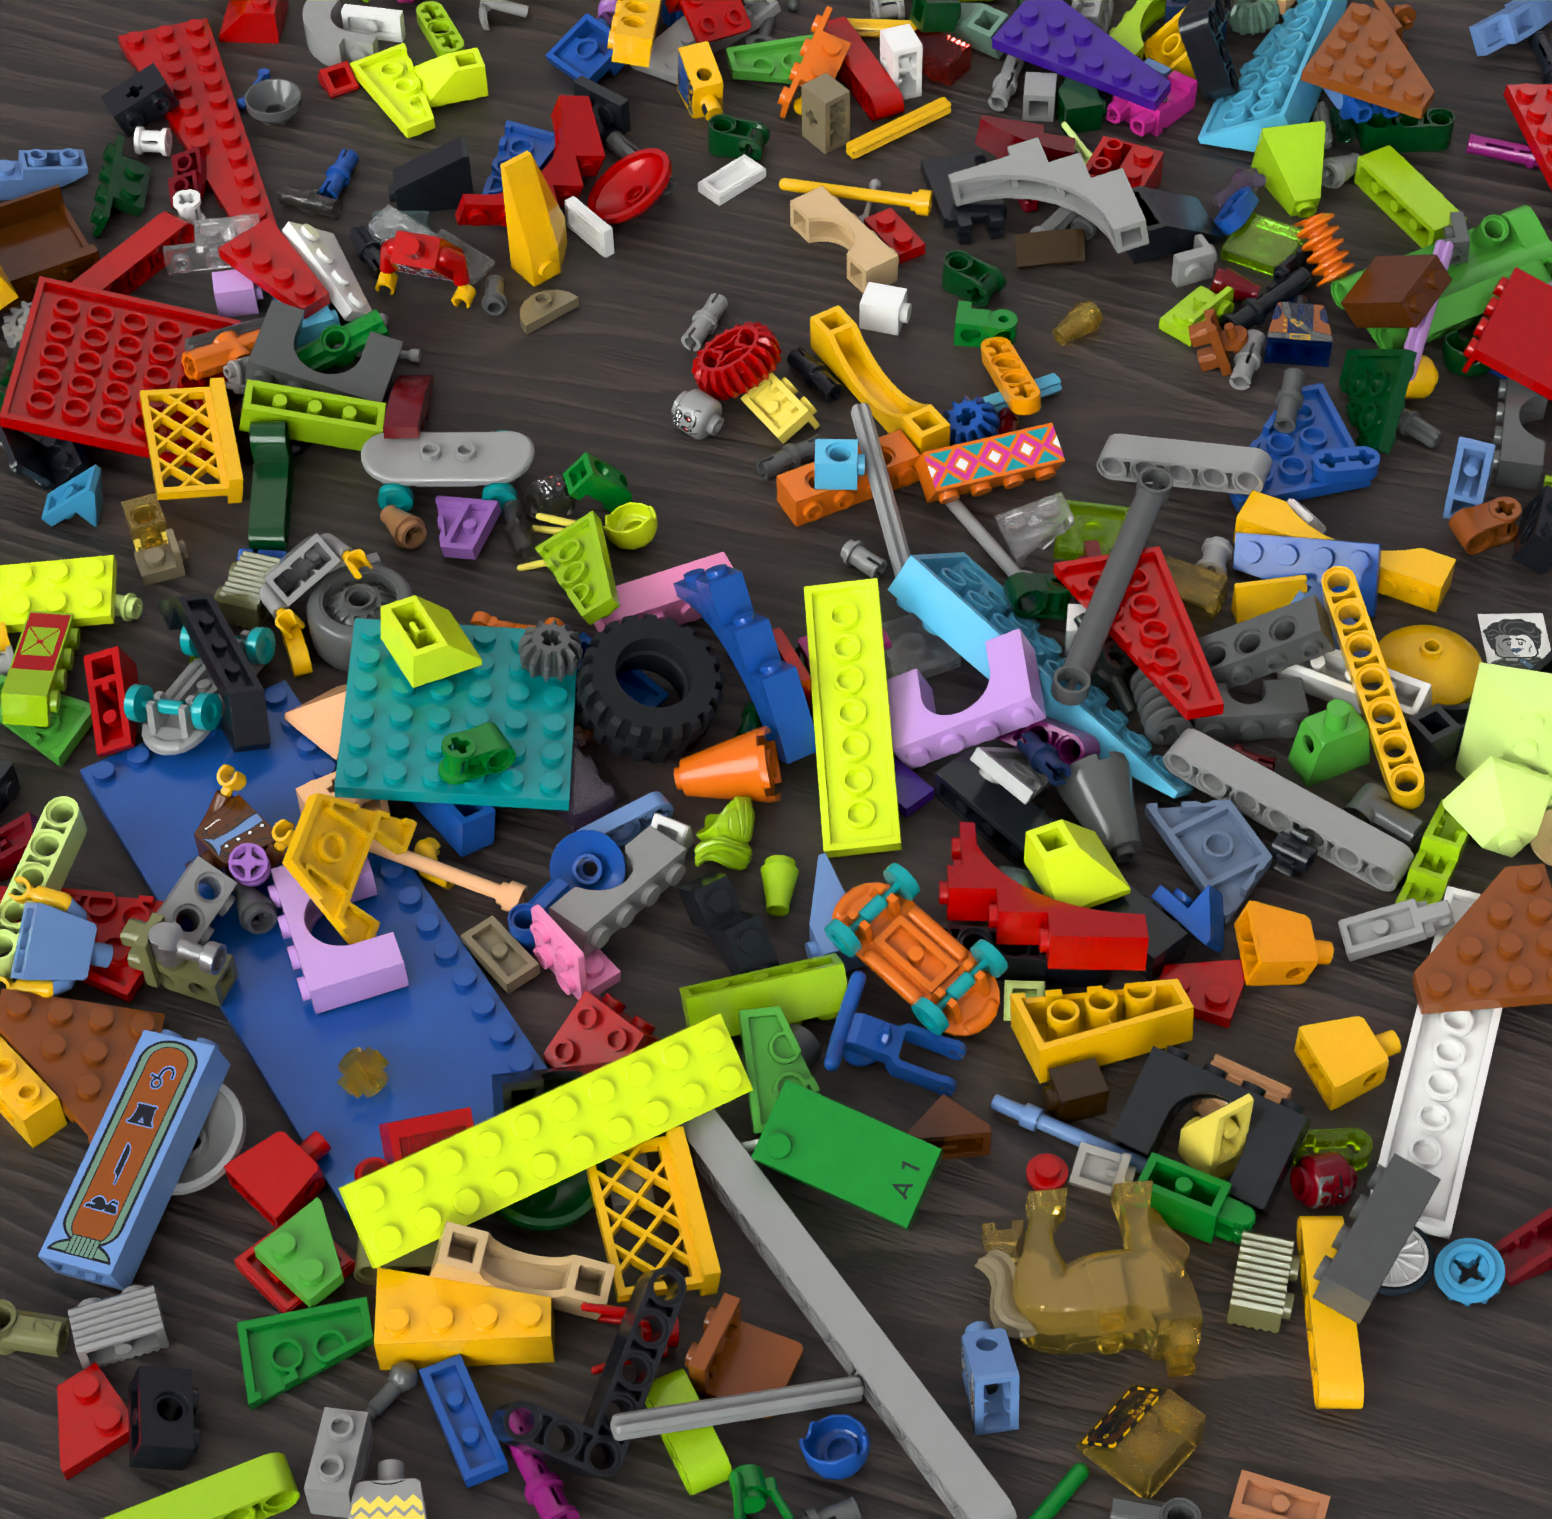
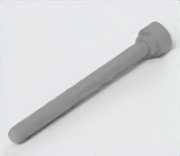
M959 499L945 504L1008 577L1018 572L1034 573L1021 570Z

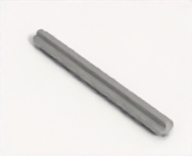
M867 403L855 404L852 406L851 417L861 454H865V468L896 578L911 554L871 408Z
M855 1375L614 1414L610 1422V1428L613 1438L617 1441L849 1404L862 1400L864 1386L860 1377Z

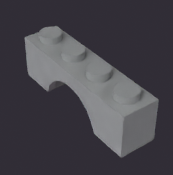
M649 826L625 845V878L627 880L624 883L607 890H587L574 887L549 907V916L582 950L584 957H586L595 949H601L608 942L610 936L621 927L626 928L633 921L635 915L643 908L652 906L658 900L660 894L668 887L676 886L682 880L686 871L684 866L686 848L652 826Z

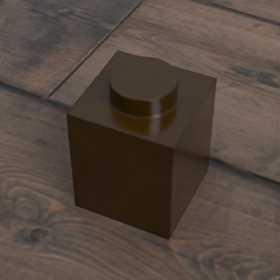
M1095 1057L1048 1069L1047 1086L1042 1087V1097L1046 1109L1054 1111L1057 1120L1067 1124L1107 1113L1109 1089Z

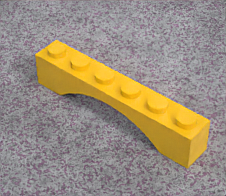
M839 305L810 317V348L861 404L867 403L870 406L873 417L889 434L901 429L920 455L926 451L950 446V424L932 404H922L912 400L890 381L872 356L857 324Z
M1252 490L1236 517L1233 543H1235L1237 532L1335 539L1309 526L1291 509L1286 501ZM1425 548L1382 550L1378 593L1437 612L1451 585L1456 559Z

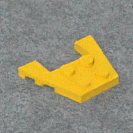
M315 793L307 798L282 863L348 945L368 940L376 936L381 922L351 903L350 899L373 839L396 855L406 853L417 822L408 818L398 819L391 817L390 813L384 811H370L360 808L359 804Z

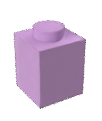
M236 269L212 272L218 316L231 318L259 314L257 300L263 299L261 287Z

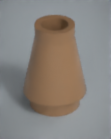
M388 505L381 511L380 519L386 525L399 547L414 549L424 542L427 531L421 518L403 511L395 505Z

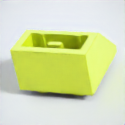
M416 595L381 606V639L412 688L482 665L481 657L448 609Z

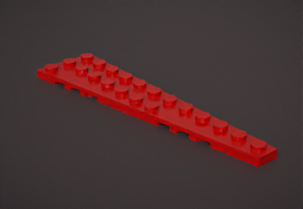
M191 19L184 23L162 25L154 29L140 32L132 31L128 34L117 36L119 46L132 67H135L137 72H140L154 63L178 99L180 105L163 115V117L168 121L170 128L185 151L198 146L205 150L206 186L214 193L216 202L220 208L224 209L228 221L233 229L236 230L237 235L242 234L268 217L277 226L208 19Z

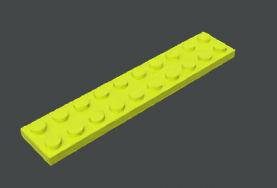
M721 1013L715 1014L343 1185L338 1189L372 1268H378L439 1239L447 1221L467 1226L753 1091V1088Z

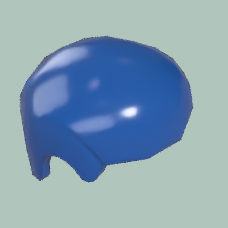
M831 1414L817 1422H810L805 1439H799V1445L809 1468L824 1479L842 1480L852 1477L865 1464L870 1452L871 1439L860 1421L848 1414Z

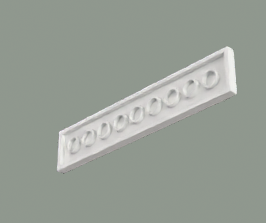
M1447 886L1444 900H1448L1455 924L1481 894ZM1455 924L1436 931L1431 952ZM1417 1004L1378 1164L1386 1168L1396 1153L1441 1179L1415 1227L1421 1229L1426 1234L1450 1239L1502 1008L1421 1014Z

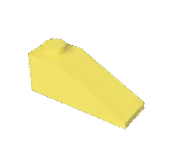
M1248 1093L1202 1118L1200 1116L1192 1118L1183 1126L1180 1133L1178 1153L1190 1167L1222 1180L1234 1173L1246 1145L1254 1102L1252 1096Z

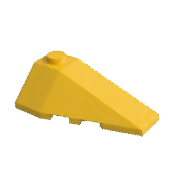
M527 150L500 164L511 267L535 287L561 273L567 247L565 216L535 159Z

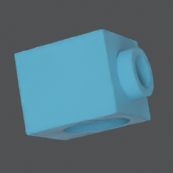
M815 439V489L857 490L858 475H865V454H858V439Z

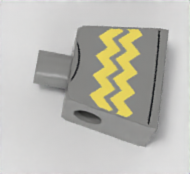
M386 1459L379 1462L377 1466V1480L360 1481L355 1485L348 1519H428L421 1481L416 1478L404 1479L405 1464L400 1460Z

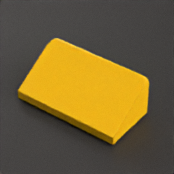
M1306 574L1234 584L1231 610L1236 624L1289 605L1299 591L1307 593Z

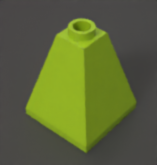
M1324 121L1261 128L1251 170L1290 216L1298 215L1299 218H1308L1317 211L1321 198L1326 129Z

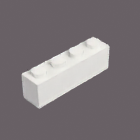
M1335 649L1316 659L1307 660L1277 672V679L1301 678L1305 693L1328 702L1334 699L1344 700L1361 714L1340 650ZM1387 668L1405 722H1407L1408 717L1431 706V684ZM1369 683L1364 688L1373 691L1379 689L1381 685ZM1380 716L1376 720L1387 724L1393 719L1389 716Z

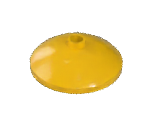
M1412 625L1394 630L1379 641L1378 644L1388 669L1431 684V706L1437 703L1456 705L1471 701L1479 663L1483 662L1474 646L1462 636L1438 626Z

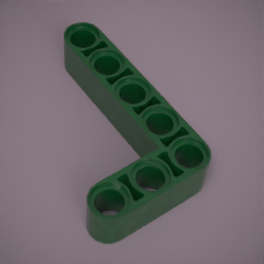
M1428 108L1421 119L1399 112L1397 117L1386 118L1382 113L1373 114L1372 118L1367 122L1356 123L1353 118L1352 121L1359 146L1367 153L1388 145L1393 147L1398 153L1442 151L1450 146L1455 115L1445 108Z

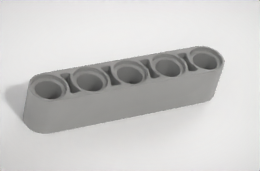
M1113 434L1107 439L1096 467L1098 472L1107 479L1137 483L1138 475L1143 469L1159 467L1172 475L1174 480L1173 487L1250 495L1252 490L1260 492L1263 489L1272 466V459L1267 452L1254 447Z

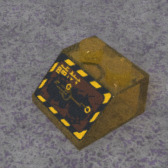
M1131 1385L1076 1444V1449L1138 1497L1151 1499L1202 1442L1206 1415L1171 1389Z

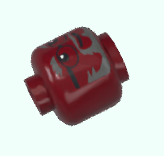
M1338 1152L1309 1154L1302 1156L1297 1162L1296 1167L1292 1169L1290 1184L1295 1198L1301 1200L1309 1209L1337 1207L1345 1205L1351 1198L1353 1189L1357 1186V1174L1355 1168Z

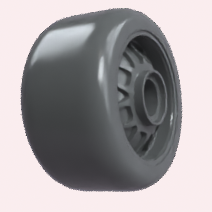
M372 564V569L368 566L361 567L359 572L362 578L356 579L348 567L344 566L328 573L312 589L306 605L310 638L317 654L330 666L348 672L355 618L381 620V606L415 595L409 582L400 573L389 567L379 564Z

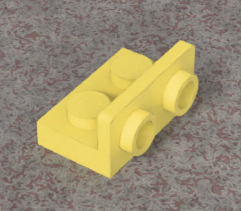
M769 373L768 380H763L758 384L759 387L750 389L748 394L745 393L740 398L782 444L789 440L807 422L815 430L820 426L813 416L817 412L815 407L804 396L798 400L795 396L798 390L786 377L779 380L773 373Z

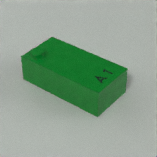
M786 1080L751 1158L761 1165L910 1232L944 1153L939 1147Z

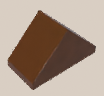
M944 1094L907 1132V1134L941 1148L944 1153L942 1159L990 1155L991 1125Z

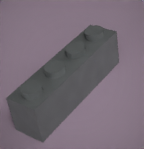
M1396 1153L1386 1168L1378 1164L1367 1184V1187L1373 1190L1369 1198L1363 1194L1360 1195L1349 1217L1355 1219L1353 1226L1350 1228L1343 1224L1331 1245L1332 1248L1338 1250L1334 1258L1325 1255L1313 1276L1320 1283L1312 1298L1360 1324L1441 1179Z

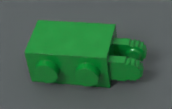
M1154 1152L1151 1153L1136 1183L1132 1212L1212 1244L1215 1236L1229 1242L1234 1241L1235 1244L1238 1243L1240 1245L1243 1230L1253 1232L1252 1226L1255 1225L1256 1220L1255 1211L1252 1210V1207L1230 1198L1232 1183Z

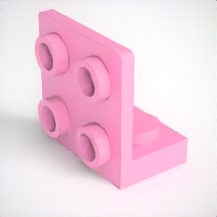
M539 904L531 908L533 924L530 925V930L535 938L536 946L533 949L534 956L543 969L549 968L556 975L558 984L567 995L573 994L578 1000L585 991L599 995L621 981V971L600 949H595L588 956L584 957L582 950Z

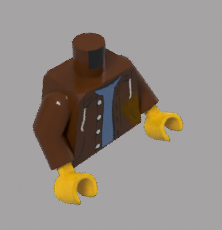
M228 764L222 765L217 772V781L223 787L221 790H216L205 816L194 833V838L199 853L198 856L236 881L228 865L229 856L235 847L243 843L259 845L266 852L271 863V869L283 864L282 862L287 852L286 847H289L295 830H293L294 824L285 819L276 822L272 828L240 795L234 797L232 795L233 791H239L246 786V776L239 771L235 772V768ZM195 858L185 864L186 868Z

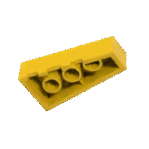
M1178 979L1125 983L1124 988L1118 990L1105 989L1100 985L1087 987V992L1062 994V989L1045 990V996L1026 998L1025 992L1010 994L1011 1028L1040 1084L1047 1082L1048 1069L1094 1057L1100 1067L1149 1053L1153 1046L1163 1049L1167 1045L1173 1046L1193 1040L1194 1006Z

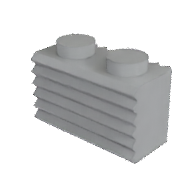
M142 1285L129 1286L119 1295L106 1299L88 1298L80 1302L78 1307L67 1310L76 1352L83 1370L95 1362L99 1367H106L109 1363L123 1362L126 1358L132 1359L134 1356H141L144 1353L158 1352L161 1348L167 1349L170 1346L154 1285L147 1287Z

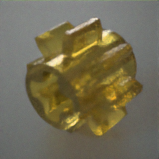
M370 1046L365 1051L361 1047L353 1048L338 1064V1070L343 1076L337 1083L349 1095L353 1094L356 1098H359L362 1094L367 1098L372 1097L388 1081L389 1076L383 1069L389 1064V1061L377 1049L373 1050Z

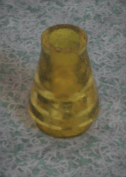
M1089 300L1084 303L1078 302L1059 325L1052 329L1053 337L1060 345L1064 346L1070 341L1098 330L1099 324L1103 322L1102 314L1093 302Z

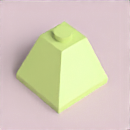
M1490 756L1442 802L1444 808L1482 848L1513 858L1538 835L1552 791V777Z

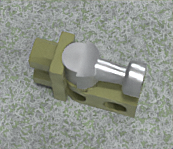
M153 912L148 922L130 918L120 934L122 944L132 947L127 958L129 967L143 971L146 983L149 986L158 988L162 983L165 988L221 1007L239 976L234 957L227 953L225 944L209 941L202 946L185 938L180 925L175 921L173 923L166 922L164 915Z

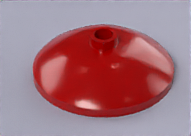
M657 148L643 149L627 155L612 165L598 179L589 194L587 207L607 224H619L643 215L657 203L670 182L672 174L670 158L664 151Z

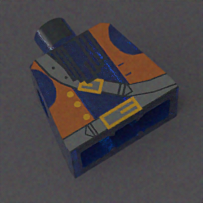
M1296 295L1291 298L1290 302L1277 303L1267 334L1264 362L1329 367L1333 338L1326 307L1310 304L1309 298L1304 295Z

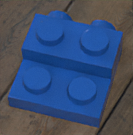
M588 13L545 55L550 64L573 80L582 75L597 83L607 72L615 76L625 66L624 63L612 62L613 49H607L611 26L603 18L600 17L597 20Z

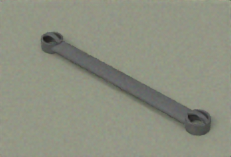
M1147 467L1139 473L1135 488L1136 494L1063 666L1054 672L1051 694L1057 702L1063 705H1079L1088 697L1092 672L1163 503L1168 501L1171 495L1174 480L1172 475L1162 468ZM1153 482L1151 488L1147 487L1144 483ZM1160 485L1164 487V489L1158 490ZM1070 680L1067 689L1063 688L1059 682ZM1077 683L1083 687L1080 690H1075Z

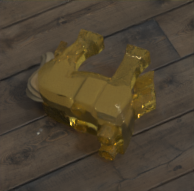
M1153 1180L1113 1185L1110 1202L1118 1221L1124 1249L1092 1253L1080 1257L1067 1265L1060 1256L1053 1241L1055 1231L1065 1220L1067 1188L1028 1192L1025 1208L1028 1228L1025 1232L1024 1250L1020 1259L1016 1252L1021 1246L1024 1220L1011 1221L1012 1229L996 1230L995 1222L982 1223V1244L986 1254L978 1258L974 1266L985 1273L991 1285L990 1319L994 1327L1005 1329L1008 1337L1020 1339L1023 1345L1040 1353L1077 1354L1099 1352L1100 1354L1111 1355L1123 1349H1134L1145 1352L1154 1361L1165 1360L1168 1377L1193 1375L1195 1372L1194 1357H1196L1199 1349L1203 1316L1192 1280L1185 1270L1190 1248L1163 1220L1159 1212L1155 1208H1151Z

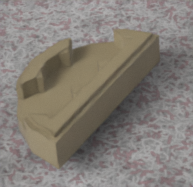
M545 290L533 294L523 302L519 310L522 330L528 335L579 307V297L562 290Z

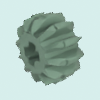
M1237 0L1228 16L1232 31L1239 32L1240 35L1251 33L1253 36L1255 33H1265L1266 29L1274 28L1275 23L1279 21V4H1277V0Z

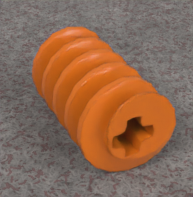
M1320 213L1292 225L1293 227H1304L1296 236L1297 239L1309 240L1301 249L1304 252L1313 251V254L1306 260L1307 264H1318L1311 272L1312 276H1323V279L1316 284V287L1347 276V272L1355 266L1353 262L1343 263L1342 261L1350 253L1349 250L1337 249L1345 240L1344 238H1333L1332 236L1340 229L1339 225L1328 226V222L1335 216L1334 213Z

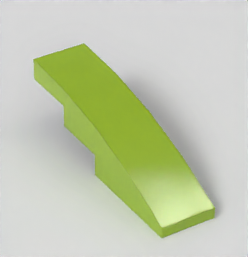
M1443 798L1423 835L1420 849L1409 868L1406 882L1395 904L1415 898L1416 902L1427 901L1428 905L1443 901L1446 888L1451 883L1470 837V834L1444 808Z

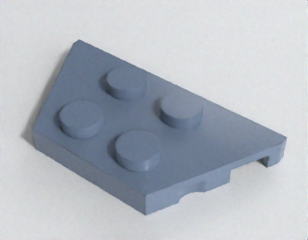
M1212 800L1208 803L1185 801L1181 802V807L1158 808V803L1145 805L1146 817L1198 889L1202 892L1208 885H1211L1222 893L1224 924L1229 923L1271 866L1273 857L1231 800Z

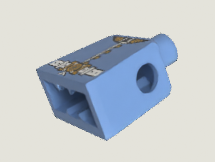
M985 1321L973 1322L966 1327L965 1334L961 1336V1370L975 1436L1019 1430L1020 1375L1007 1332L1002 1328L991 1329L990 1324ZM997 1383L998 1389L996 1392L988 1395L986 1385Z

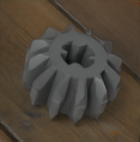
M555 619L551 624H545L539 620L536 627L527 626L526 632L518 644L522 669L529 670L531 678L543 676L545 682L552 677L562 682L565 674L574 675L577 666L580 665L583 649L581 648L579 633L572 632L570 624L557 625Z

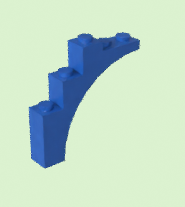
M720 564L707 570L699 568L685 573L683 580L673 583L677 597L687 602L702 616L729 654L754 703L763 727L768 726L771 729V733L766 734L768 741L775 740L779 760L789 764L816 753L814 724L797 668L781 660L769 618L754 613L742 571L727 567L726 564Z

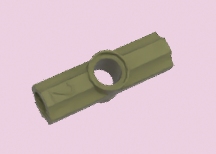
M0 1299V1326L7 1325L0 1329V1355H9L15 1351H22L59 1358L62 1353L65 1354L70 1341L71 1324L69 1318L18 1310L10 1301Z

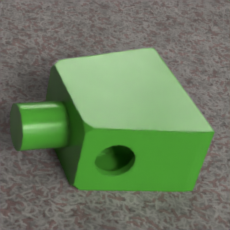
M1341 699L1331 700L1328 702L1326 710L1308 716L1301 721L1288 757V763L1307 788L1366 765L1370 762L1369 728L1350 703Z

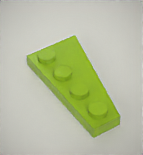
M593 510L535 547L538 554L544 559L547 567L555 575L560 586L566 591L567 596L577 611L589 625H592L601 618L608 617L614 610L620 607L602 522Z

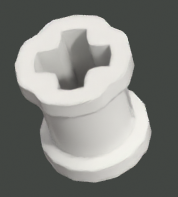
M142 126L136 127L134 132V150L137 155L151 152L161 153L162 156H170L172 149L170 128H163L162 131L145 130Z
M192 189L181 190L175 193L173 196V206L177 209L179 218L194 225L196 232L203 229L206 225V218L200 210V193Z

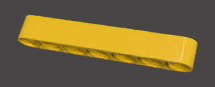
M1334 566L1323 574L1321 580L1324 604L1329 614V619L1361 714L1369 728V737L1392 803L1405 810H1413L1418 808L1425 798L1424 774L1356 577L1347 567ZM1337 586H1343L1348 588L1346 591L1340 593L1331 591L1333 588ZM1347 618L1359 620L1353 625L1342 623ZM1359 650H1365L1370 653L1362 658L1353 655ZM1369 683L1381 685L1379 689L1373 691L1364 688ZM1380 716H1389L1393 719L1387 724H1380L1375 721ZM1392 749H1399L1405 752L1402 756L1396 758L1389 757L1386 754ZM1408 782L1417 786L1409 792L1398 789L1399 785Z

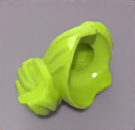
M736 796L721 813L709 814L705 817V827L696 833V836L702 842L694 849L695 866L699 867L705 861H714L737 871L747 868L753 855L748 842L751 841L755 822V811L752 808L751 797Z

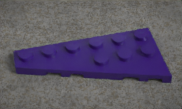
M1025 0L992 38L993 49L1153 111H1156L1171 92V82L1063 0Z

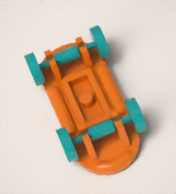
M892 863L883 871V876L888 884L881 882L864 883L853 887L840 898L835 905L832 921L824 928L829 940L843 954L849 957L855 955L906 1000L911 1005L914 1015L929 1031L939 1036L943 1032L953 1036H969L981 1032L990 1025L996 1017L1000 1005V990L996 978H999L1008 969L1007 961L992 944L983 939H979L968 951L967 948L918 907L912 899L920 892V887L905 868L897 863Z

